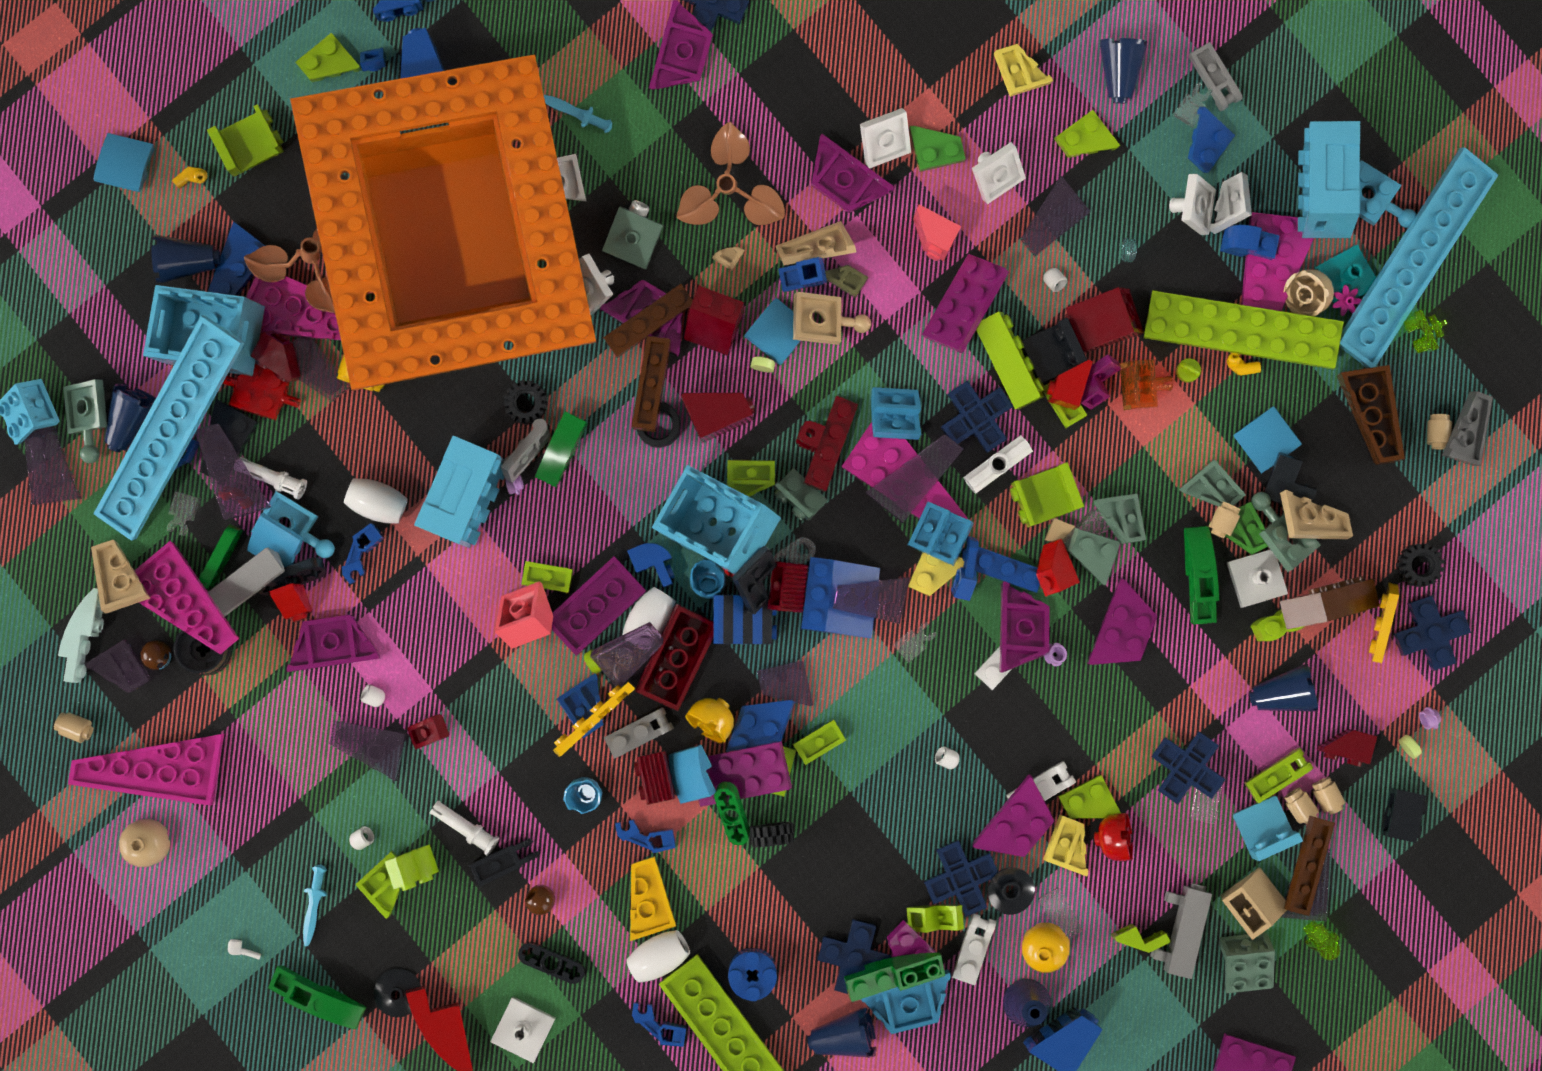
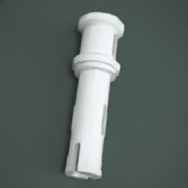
M239 457L234 465V471L273 485L276 491L292 494L295 499L299 500L306 490L307 480L293 478L285 471L275 472L243 457Z
M437 801L433 806L434 809H431V815H434L465 836L467 843L475 844L484 851L486 856L492 852L500 839L498 836L493 837L484 831L483 826L473 825L440 801Z

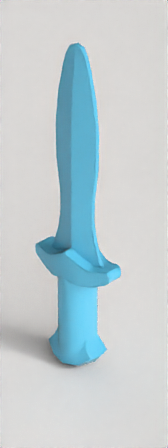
M544 95L545 104L576 117L582 122L581 127H585L590 123L601 128L604 133L612 129L611 119L604 120L593 115V107H590L589 110H582L559 98Z
M315 865L312 868L314 871L312 887L304 889V892L309 894V905L303 929L304 946H308L312 940L316 927L319 901L322 896H327V893L321 889L323 875L327 871L323 865Z

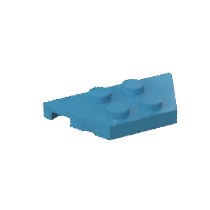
M948 969L944 970L946 976L902 991L896 987L860 1000L866 1003L872 1010V1013L878 1020L883 1022L891 1034L938 1023L941 1015L940 1008L946 996L948 980L950 981L951 977Z

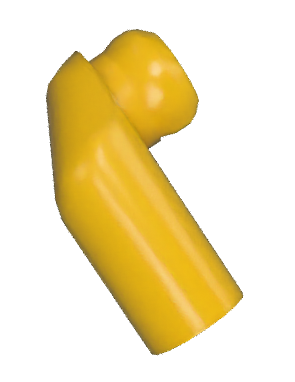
M187 167L173 178L172 181L180 189L188 182L204 183L208 175L202 168Z
M1231 353L1227 358L1228 367L1237 375L1242 376L1261 372L1259 361L1246 363L1240 358V354Z

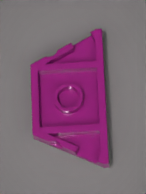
M673 0L649 86L651 90L701 81L713 34L677 0Z
M821 134L811 183L813 188L847 213H851L894 190L895 187Z
M641 280L628 291L625 290L612 301L603 304L600 310L619 322L625 323L666 293ZM683 313L650 335L652 337L671 339L670 352L676 356L680 354Z
M1122 578L1118 581L1087 661L1089 665L1141 661L1158 616Z
M1004 581L1001 584L999 672L1001 673L1049 653L1050 606L1041 601L1034 600L1031 595L1024 591L1022 593L1012 588L1010 583Z
M353 615L303 621L299 631V638L293 649V656L290 664L287 666V672L380 659V655Z
M1029 774L972 842L974 848L1025 857L1053 824L1054 818L1041 792H1039L1032 775Z

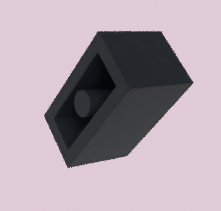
M1390 788L1381 835L1417 843V838H1420L1422 834L1421 818L1427 809L1426 796Z

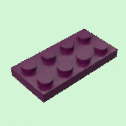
M968 254L922 335L926 339L963 354L1009 271L1002 266Z
M614 556L553 612L552 631L578 656L647 591Z
M782 741L707 756L712 767L707 769L706 772L715 790L721 782H730L737 787L740 799L792 789ZM714 794L710 797L699 799L700 807L716 804ZM726 794L727 799H728L727 802H729V797H730V795H727V794Z

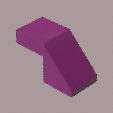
M1107 354L1091 366L1081 404L1092 410L1110 397L1103 381L1122 369L1116 359Z

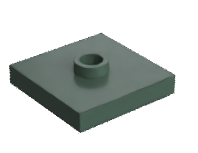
M620 206L602 251L647 269L664 225Z

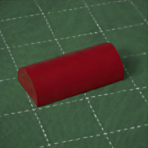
M676 604L635 691L678 711L714 637V622Z

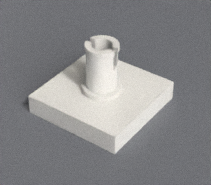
M903 108L860 124L865 164L869 169L911 153L907 112Z
M1012 142L992 155L989 152L982 153L978 157L979 163L972 168L982 199L987 204L1026 179L1017 148Z
M1189 174L1185 198H1171L1169 204L1170 211L1172 213L1183 212V222L1200 235H1209L1216 189L1198 174Z
M586 254L579 259L590 315H593L613 295L608 285L614 283V276L606 278L607 275L611 274V271L605 270L600 273L590 254Z
M1271 549L1226 562L1241 608L1288 594L1278 560Z
M512 997L490 1042L534 1063L556 1017Z

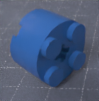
M746 948L735 954L730 962L728 980L732 990L739 997L749 1001H756L766 997L773 990L777 980V969L772 956L760 948ZM756 969L757 978H749L748 970L753 972Z

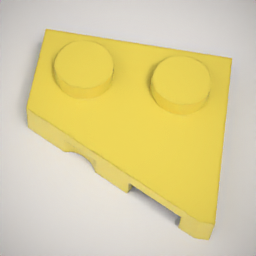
M1018 44L994 52V57L1010 97L1049 85L1053 82L1050 75L1046 76L1037 67L1038 64L1028 57Z
M922 552L908 587L931 596L955 576L960 567L963 568L964 561L958 557L955 565L952 566Z
M1059 815L1043 860L1088 876L1085 854L1087 852L1086 844L1084 843V824Z

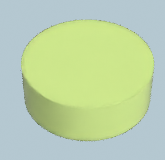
M765 357L752 358V369L767 373L774 372L775 362Z
M1404 735L1399 739V744L1411 758L1415 759L1422 754L1420 746L1411 736Z

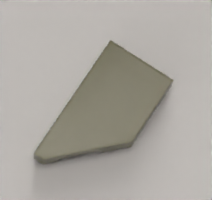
M849 265L825 271L828 282L854 298L857 297L868 279L866 275Z

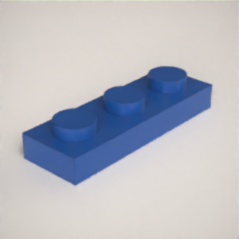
M979 547L974 569L976 572L1037 593L1040 586L1036 575L1037 567Z

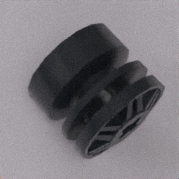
M182 630L176 636L173 645L174 656L178 664L186 671L203 676L215 675L223 671L230 663L233 654L232 645L222 654L212 649L206 654L201 653V649L206 648V645Z

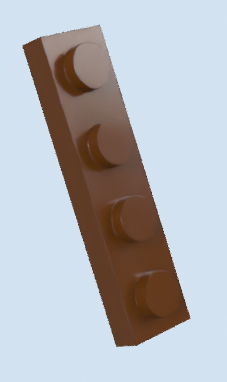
M680 284L603 338L618 358L646 339L647 336L652 335L688 310L693 300L682 284Z
M647 336L631 425L634 430L656 432L671 339Z
M1309 816L1284 909L1307 916L1310 915L1335 825L1334 822Z

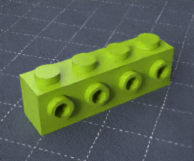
M998 311L981 320L976 331L1015 410H1019L1043 398L1042 391L1045 388L1040 378L1036 379L1032 372L1035 368L1029 357L1025 358L1021 350L1024 348L1020 337L1013 334L1011 328L1014 325L1008 314L1004 315L1003 312Z

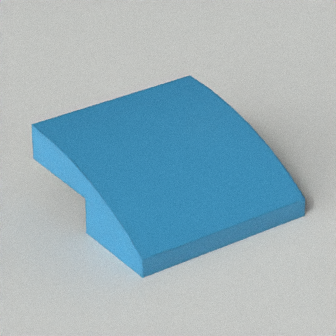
M107 133L97 161L94 181L140 192L148 176L147 166L154 153V145Z
M777 298L770 303L744 335L746 339L780 366L801 342V340H793V311Z
M872 388L871 415L873 437L919 440L921 436L919 422L921 405L918 390Z
M1274 406L1233 435L1261 474L1274 465L1279 452L1288 455L1302 445Z
M927 502L908 545L954 566L974 523L951 513L945 508Z
M262 513L252 532L247 551L256 556L265 548H270L279 553L283 567L294 564L295 556L301 550L303 537L265 513Z
M702 745L677 751L669 755L672 783L680 804L710 797L716 792L706 772L712 765Z

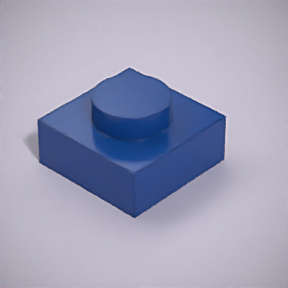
M383 48L360 52L362 71H378L386 67V55Z

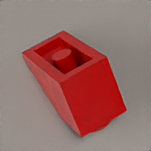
M1087 360L1060 374L1054 381H1050L1046 394L1050 395L1048 402L1073 410L1080 407L1093 361Z
M1062 538L1047 543L1042 548L1036 575L1045 596L1063 591L1080 583Z
M291 583L269 591L284 619H292L293 622H298L306 619V614L313 612L304 585Z

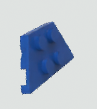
M786 700L742 706L726 752L782 741L795 701Z

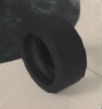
M661 402L660 411L668 414L672 420L670 433L664 438L657 439L649 436L646 431L637 430L638 436L642 441L651 447L662 448L669 446L680 434L681 422L679 415L672 406L665 402Z

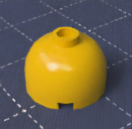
M712 698L701 699L690 708L685 716L693 728L696 729L698 726L704 731L702 735L719 744L726 741L734 727V718L732 712L728 709L730 706L721 698L717 700Z
M1038 923L1025 932L1022 940V955L1026 963L1033 970L1041 973H1052L1059 970L1068 959L1070 941L1059 926L1052 923Z

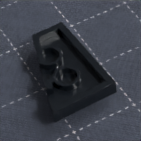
M215 399L200 472L223 484L257 427L258 422Z

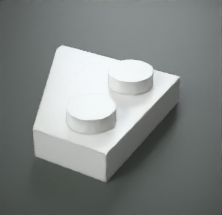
M1243 172L1222 183L1219 192L1220 197L1214 209L1218 213L1215 223L1210 226V232L1216 234L1252 215L1248 175Z

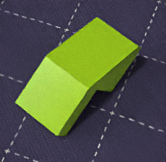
M940 904L907 907L908 925L916 932L928 933L936 930L959 931L964 929L962 905Z
M1132 923L1110 934L1116 942L1148 953L1170 943L1167 933L1162 930L1142 939L1137 927Z

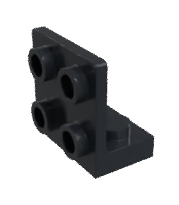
M1068 318L1062 319L1055 326L1022 340L1025 353L1031 359L1035 368L1033 370L1042 383L1087 361Z

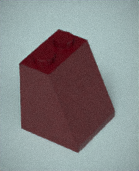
M698 286L690 307L684 340L728 356L744 315V302Z
M1118 287L1066 307L1068 314H1065V318H1068L1084 353L1145 333L1130 289Z
M743 393L681 394L683 404L701 443L753 421V413H756L750 396L745 398Z

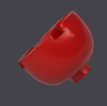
M1126 813L1109 815L1100 823L1099 832H1094L1095 845L1101 847L1102 853L1108 859L1121 862L1133 860V842H1131L1130 836L1132 829L1129 815Z

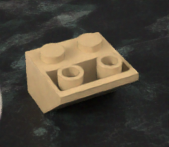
M1260 867L1221 894L1224 904L1252 940L1273 926L1287 911L1284 909L1286 900Z

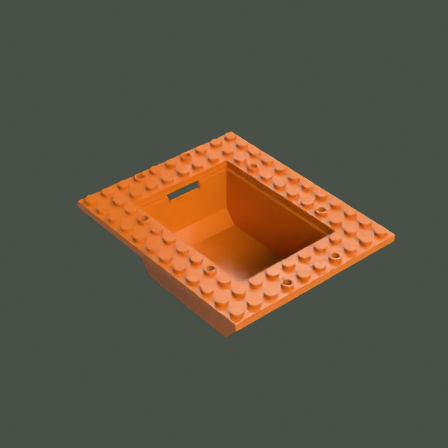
M535 54L290 99L352 391L596 343ZM454 78L457 80V83L450 85L448 83L449 79ZM376 92H382L384 94L383 97L380 99L376 98ZM449 122V125L400 134V131ZM514 141H519L521 143V146L519 148H514L512 146V143ZM343 173L350 175L347 180L341 179ZM543 260L547 265L545 268H539L537 263ZM369 293L375 295L373 301L366 300V296ZM506 342L513 343L514 346L511 350L504 348ZM434 356L440 358V362L436 365L431 363V358Z

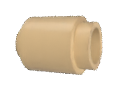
M1432 414L1430 415V420L1427 421V444L1432 445V449H1445L1452 433L1450 415Z
M1223 501L1221 507H1217L1209 524V527L1213 528L1211 533L1221 538H1225L1226 535L1231 536L1240 518L1238 514L1241 509Z
M62 712L54 724V730L58 731L59 735L79 743L88 740L94 728L91 726L92 722L70 712L67 714Z
M1326 777L1312 784L1314 788L1313 794L1324 813L1329 812L1332 815L1343 809L1342 805L1345 801L1335 781H1331L1330 777Z
M1300 787L1292 790L1284 797L1286 806L1299 824L1304 823L1307 825L1309 816L1317 817L1318 808L1307 792L1302 791Z

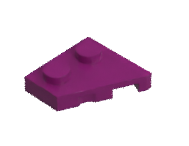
M904 920L887 936L889 947L893 953L892 957L918 953H937Z

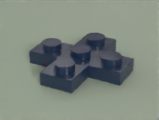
M683 0L696 6L692 15L710 32H712L718 16L740 25L749 5L748 0Z
M967 380L947 394L960 413L941 426L953 446L974 434L986 453L1007 440L995 419L1014 406L1001 387L980 400Z
M1433 595L1407 603L1415 626L1393 633L1401 656L1424 649L1431 671L1456 664L1457 661L1449 640L1471 633L1464 611L1460 610L1440 617Z
M1198 732L1187 749L1183 750L1165 737L1151 756L1171 770L1158 791L1177 805H1179L1191 786H1194L1213 799L1226 779L1206 765L1220 745L1201 732Z
M958 840L936 849L945 872L924 881L933 904L956 895L959 904L962 905L965 917L988 908L978 885L991 880L998 872L991 854L986 853L967 861Z
M853 919L847 942L823 936L817 960L840 967L834 987L835 991L848 994L845 976L865 970L864 965L892 958L891 954L870 949L876 925Z

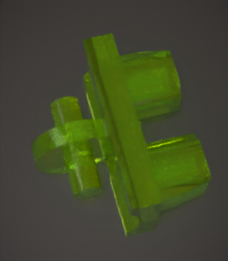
M1421 309L1414 312V316L1404 321L1403 324L1407 333L1420 329L1423 337L1412 342L1416 353L1428 350L1432 352L1439 349L1432 331H1435L1437 338L1445 336L1441 327L1447 325L1446 320L1438 322L1434 314L1428 317L1432 326H1429Z
M1314 920L1302 928L1309 938L1305 943L1309 948L1318 952L1322 958L1334 960L1339 956L1340 946L1337 942L1340 938L1336 933L1326 929L1322 924H1317Z

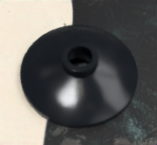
M1009 867L1002 869L989 882L987 890L988 899L998 912L1006 915L1018 914L1027 909L1033 901L1035 895L1034 882L1030 875L1020 868ZM1008 885H1012V890L1006 892L1005 888Z
M395 968L385 972L379 977L374 987L376 1005L383 1013L391 1017L409 1015L411 1010L406 990L422 987L419 979L411 971L402 968ZM398 990L400 998H394L392 992Z

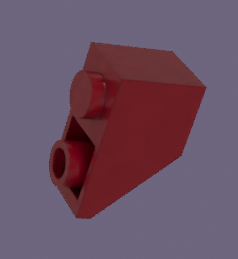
M274 330L263 332L250 356L257 360L256 364L260 367L275 372V376L283 382L288 383L299 380L301 375L293 343Z
M1346 729L1318 745L1317 751L1324 752L1323 757L1337 761L1339 757L1347 759V764L1361 767L1362 763H1371L1377 736Z

